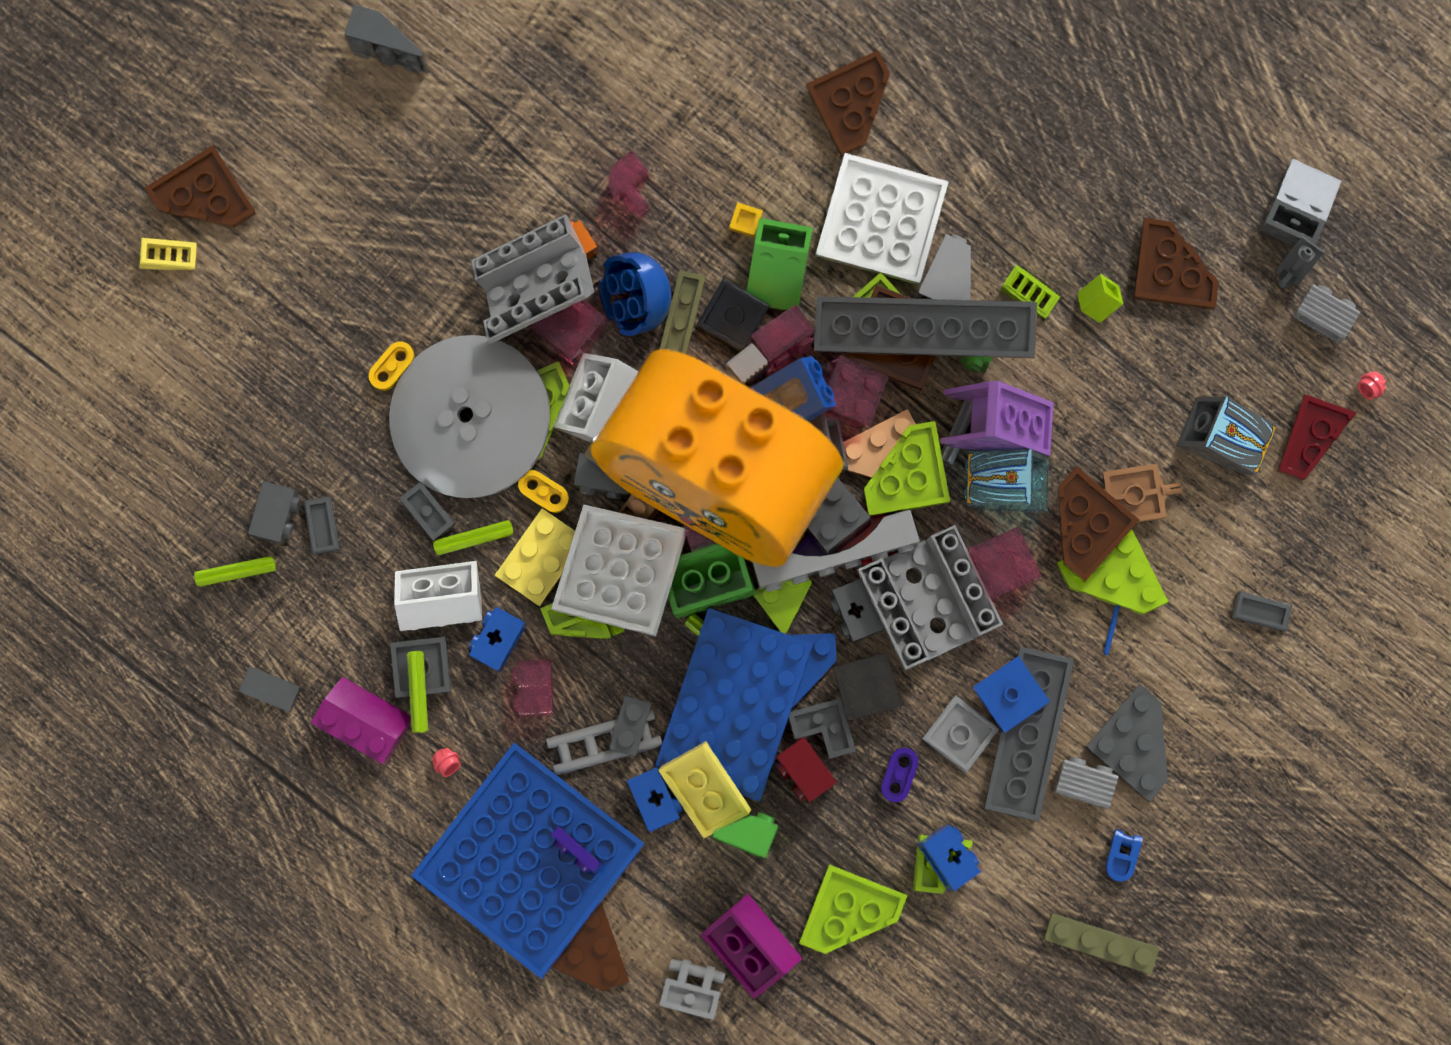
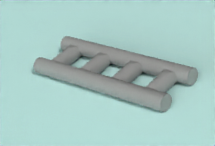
M653 709L649 712L637 753L662 747L661 737L652 738L648 725L649 721L656 720ZM618 719L547 738L548 748L557 747L561 760L560 764L553 765L555 774L558 776L630 756L613 750L598 752L595 736L610 732L611 737H613ZM584 740L588 756L572 760L568 744Z

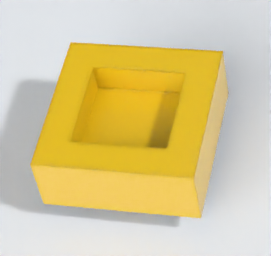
M737 202L729 230L755 238L759 218L762 217L763 210Z

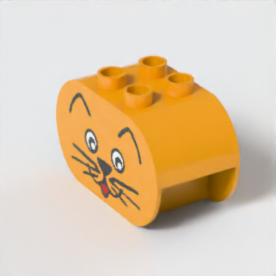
M659 349L650 353L590 448L592 456L599 467L615 483L630 494L733 553L754 563L769 567H779L787 562L796 544L843 470L844 465L842 457L835 446L819 430L803 418L689 355L666 349Z

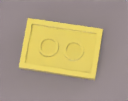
M542 508L495 576L541 607L561 579L575 530Z
M706 741L662 765L658 770L703 838L745 817L751 811V808Z

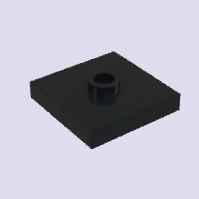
M723 278L699 319L697 326L742 351L750 343L771 305Z

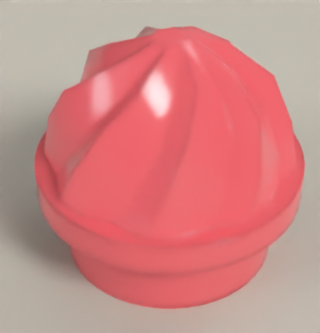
M1376 371L1366 373L1361 377L1357 385L1358 390L1369 400L1379 398L1386 389V380L1383 375Z
M449 748L438 750L432 758L436 773H441L443 777L454 774L461 766L458 760L459 755L456 752H452Z

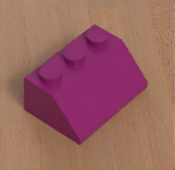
M342 677L324 698L310 723L387 766L411 724V715Z
M749 894L700 934L753 999L757 998L803 959Z

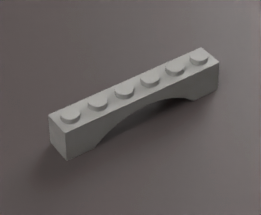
M911 510L884 517L867 538L854 547L840 553L826 556H802L791 553L787 562L779 567L764 566L752 561L751 563L759 590L766 589L768 593L782 589V584L792 581L793 585L809 581L808 576L819 573V577H825L836 573L835 568L845 566L846 570L861 566V561L872 558V561L875 562L881 558L883 560L887 559V553L898 551L899 555L914 551V546L918 545L920 540Z

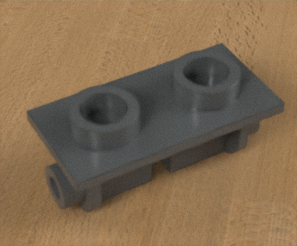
M1302 236L1276 269L1280 273L1278 285L1281 288L1291 287L1293 283L1298 286L1325 251Z

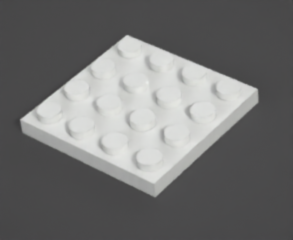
M845 153L815 257L877 274L882 273L887 277L920 285L949 181Z
M583 505L551 609L556 612L656 636L687 530L674 525Z

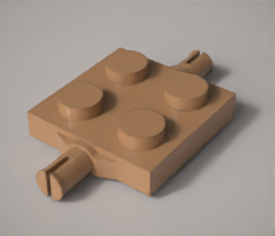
M1158 464L1102 473L1104 490L1139 519L1138 523L1166 519L1164 504L1166 496L1182 494L1180 482L1164 485L1159 476Z

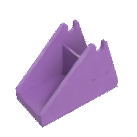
M989 381L944 389V395H951V399L973 401L970 434L941 438L940 444H947V447L1007 454L1027 452L1028 449H1031V456H1050L1054 402L1000 381Z

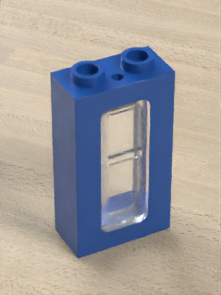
M814 357L800 358L750 388L807 422L837 406L834 401V393L830 386L826 384L822 376V368Z

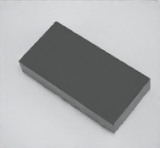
M328 496L304 501L312 555L341 551L332 497Z
M1238 591L1231 619L1286 632L1292 605Z
M249 666L238 692L291 713L302 687Z

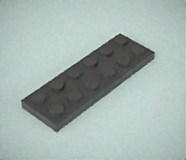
M1019 647L1017 657H1020L1050 702L1006 733H1003L1001 730L984 809L1039 822L1074 659Z

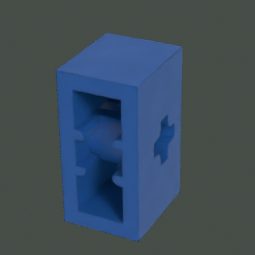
M495 607L493 612L489 610L481 624L485 627L480 636L476 634L473 637L468 649L471 650L470 657L501 673L527 624ZM499 631L502 642H495L492 646V641L489 637L491 634L496 635Z
M658 767L627 780L649 832L680 820L678 813L683 812L676 796L670 797L667 790L669 786L658 771ZM656 791L658 795H664V798L660 800V806L657 807L654 803H649L648 800L652 798L651 792Z
M951 825L941 826L917 843V846L947 891L957 890L981 873L977 866L980 864L978 858L971 850L967 851L962 843L964 841L962 834L956 827L952 828ZM948 851L955 852V855L952 857L954 861L947 860L950 856Z

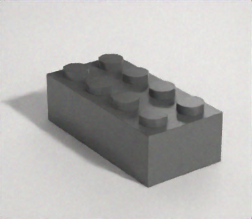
M837 477L807 526L806 532L810 534L825 555H832L871 525V517Z

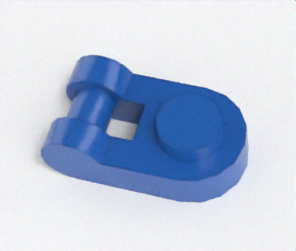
M1114 830L1105 866L1106 873L1112 880L1123 882L1132 877L1142 844V836L1134 834L1132 837L1125 835L1124 831ZM1121 845L1130 847L1128 855L1119 853Z

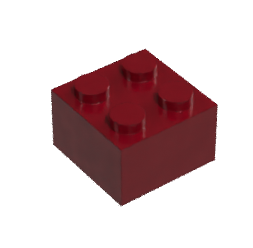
M805 737L776 757L778 763L775 765V768L784 780L788 777L795 785L791 790L800 802L805 800L808 804L837 783Z

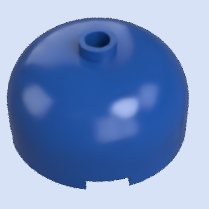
M629 252L608 258L603 264L605 267L604 277L599 279L600 301L608 321L614 318L617 326L620 328L619 333L626 336L646 333L658 327L666 318L671 305V287L664 269L655 259L639 252ZM629 292L630 297L615 300L611 308V294L617 295ZM646 316L643 320L639 322L625 321L629 319Z

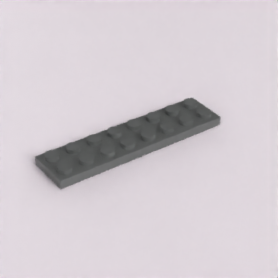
M817 296L814 351L825 353L1035 359L1038 303L1023 301Z

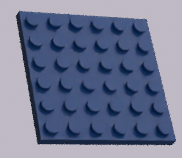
M513 743L411 876L540 979H543L646 844L520 746ZM558 826L564 829L604 865L597 874L591 870L586 874L574 863L577 858L570 851L565 855L553 844L556 839L551 834Z

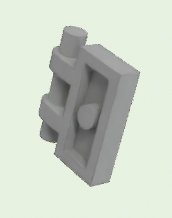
M671 959L669 970L679 972L678 980L666 978L659 1006L714 1020L721 992L711 990V983L714 981L723 984L726 973L715 970L716 967L707 965V968L691 964L690 960L683 959V961ZM687 975L703 978L702 987L686 983Z

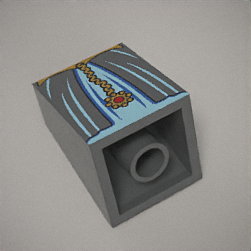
M1227 396L1196 397L1176 446L1237 473L1257 475L1258 470L1263 465V458L1267 448L1274 439V431L1277 425Z

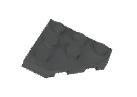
M1138 685L1085 748L1108 768L1113 769L1117 776L1147 802H1150L1168 781L1162 707L1158 699L1143 686Z

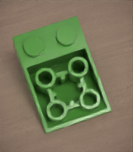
M759 218L747 291L770 304L771 309L798 313L813 227Z

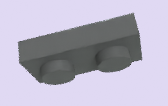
M421 481L399 498L433 541L455 526V523Z
M628 696L624 697L609 747L610 750L633 757L637 756L652 703Z

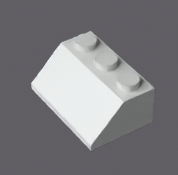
M583 353L554 428L591 443L605 425L638 371L618 359Z
M477 561L395 571L394 606L400 631L435 626L442 627L450 624L471 623L482 620V601Z

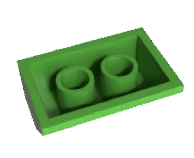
M716 544L680 556L668 597L673 614L679 619L708 610V608L712 609L757 594L746 559Z
M759 813L757 817L751 815L714 831L712 837L765 859L778 826L773 824L774 818Z

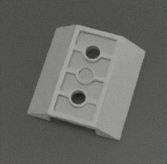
M566 214L471 260L475 280L486 291L491 317L483 322L489 344L586 299L594 293L586 253ZM566 277L565 282L559 284L560 281ZM519 300L518 304L512 307L514 302Z
M955 525L918 543V545L914 546V551L900 555L898 552L883 560L881 558L857 569L904 670L931 660L1003 625ZM912 569L918 572L920 576L918 583L912 584L907 580V570ZM932 619H938L943 623V631L941 633H934L930 629V621Z

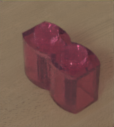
M551 659L517 661V667L512 668L513 684H518V695H513L514 712L519 711L520 718L554 716Z

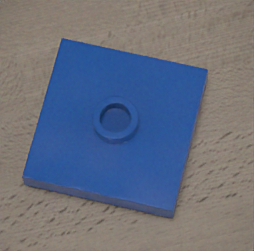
M1019 656L972 687L1003 733H1006L1050 702Z

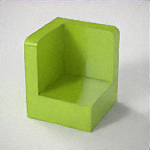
M1102 274L1098 275L1078 292L1081 311L1097 322H1102L1123 305L1119 285Z

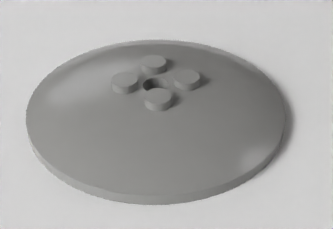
M465 335L452 337L424 350L401 375L390 404L389 426L391 438L403 465L418 481H421L428 488L456 498L490 496L517 483L538 460L546 443L550 426V404L546 387L536 368L522 353L512 346L499 340L489 344L485 336ZM464 408H471L473 411L472 419L467 423H463L460 420L461 411Z

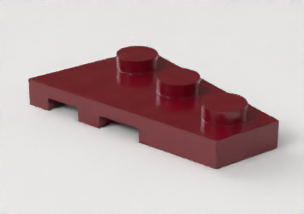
M1307 394L1303 395L1277 472L1302 481L1305 480L1357 412Z

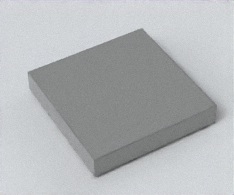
M955 695L922 740L967 773L1000 728Z

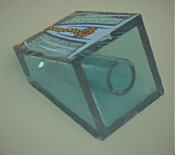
M1032 449L969 451L968 459L965 462L968 486L965 487L964 497L967 506L976 510L1048 512L1049 458Z

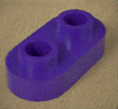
M900 748L891 755L881 785L882 795L890 802H900L909 793L918 766L917 755L911 749ZM901 757H905L909 761L908 766L905 768L901 767L898 763ZM893 783L900 786V791L897 794H893L890 791V785Z

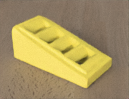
M142 238L139 268L195 270L197 243ZM149 249H154V259H148ZM160 249H166L165 260H160ZM171 249H177L176 261H171ZM182 249L188 250L187 262H182Z

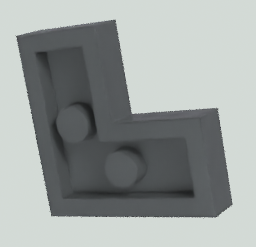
M841 698L790 713L789 721L795 740L822 733L829 759L856 752Z

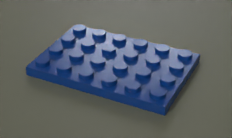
M708 608L655 766L661 767L706 741L741 795L760 802L814 643Z

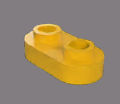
M395 342L390 345L369 371V380L374 388L380 391H387L394 387L401 375L415 359L411 346L405 342ZM405 353L406 358L403 361H398L397 355ZM383 373L388 374V379L385 382L379 381V376Z
M529 470L518 481L520 492L551 513H560L567 508L569 504L567 491L540 472ZM536 481L538 486L536 489L530 490L528 483ZM558 495L561 498L560 502L552 504L550 502L552 496Z

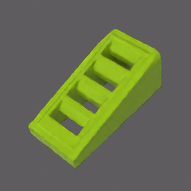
M1017 265L1000 289L1001 292L1013 300L1032 302L1030 298L1036 290L1041 292L1035 302L1038 303L1037 315L1045 320L1060 298L1059 295ZM1017 278L1021 279L1022 282L1018 288L1014 289L1012 286ZM1026 284H1029L1031 288L1025 296L1022 295V290ZM1046 295L1050 299L1044 308L1041 309L1039 304Z

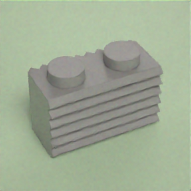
M1312 285L1306 292L1293 317L1340 344L1346 338L1360 311L1355 309L1356 305L1352 301L1345 298L1339 300L1332 296L1333 292L1326 286Z
M751 343L726 363L727 372L725 374L750 388V385L754 386V382L762 379L763 375H767V360Z
M1070 757L1069 761L1063 760L1053 793L1104 809L1110 808L1118 776L1112 774L1113 769L1102 765H1097L1096 769L1085 766V760L1076 757Z

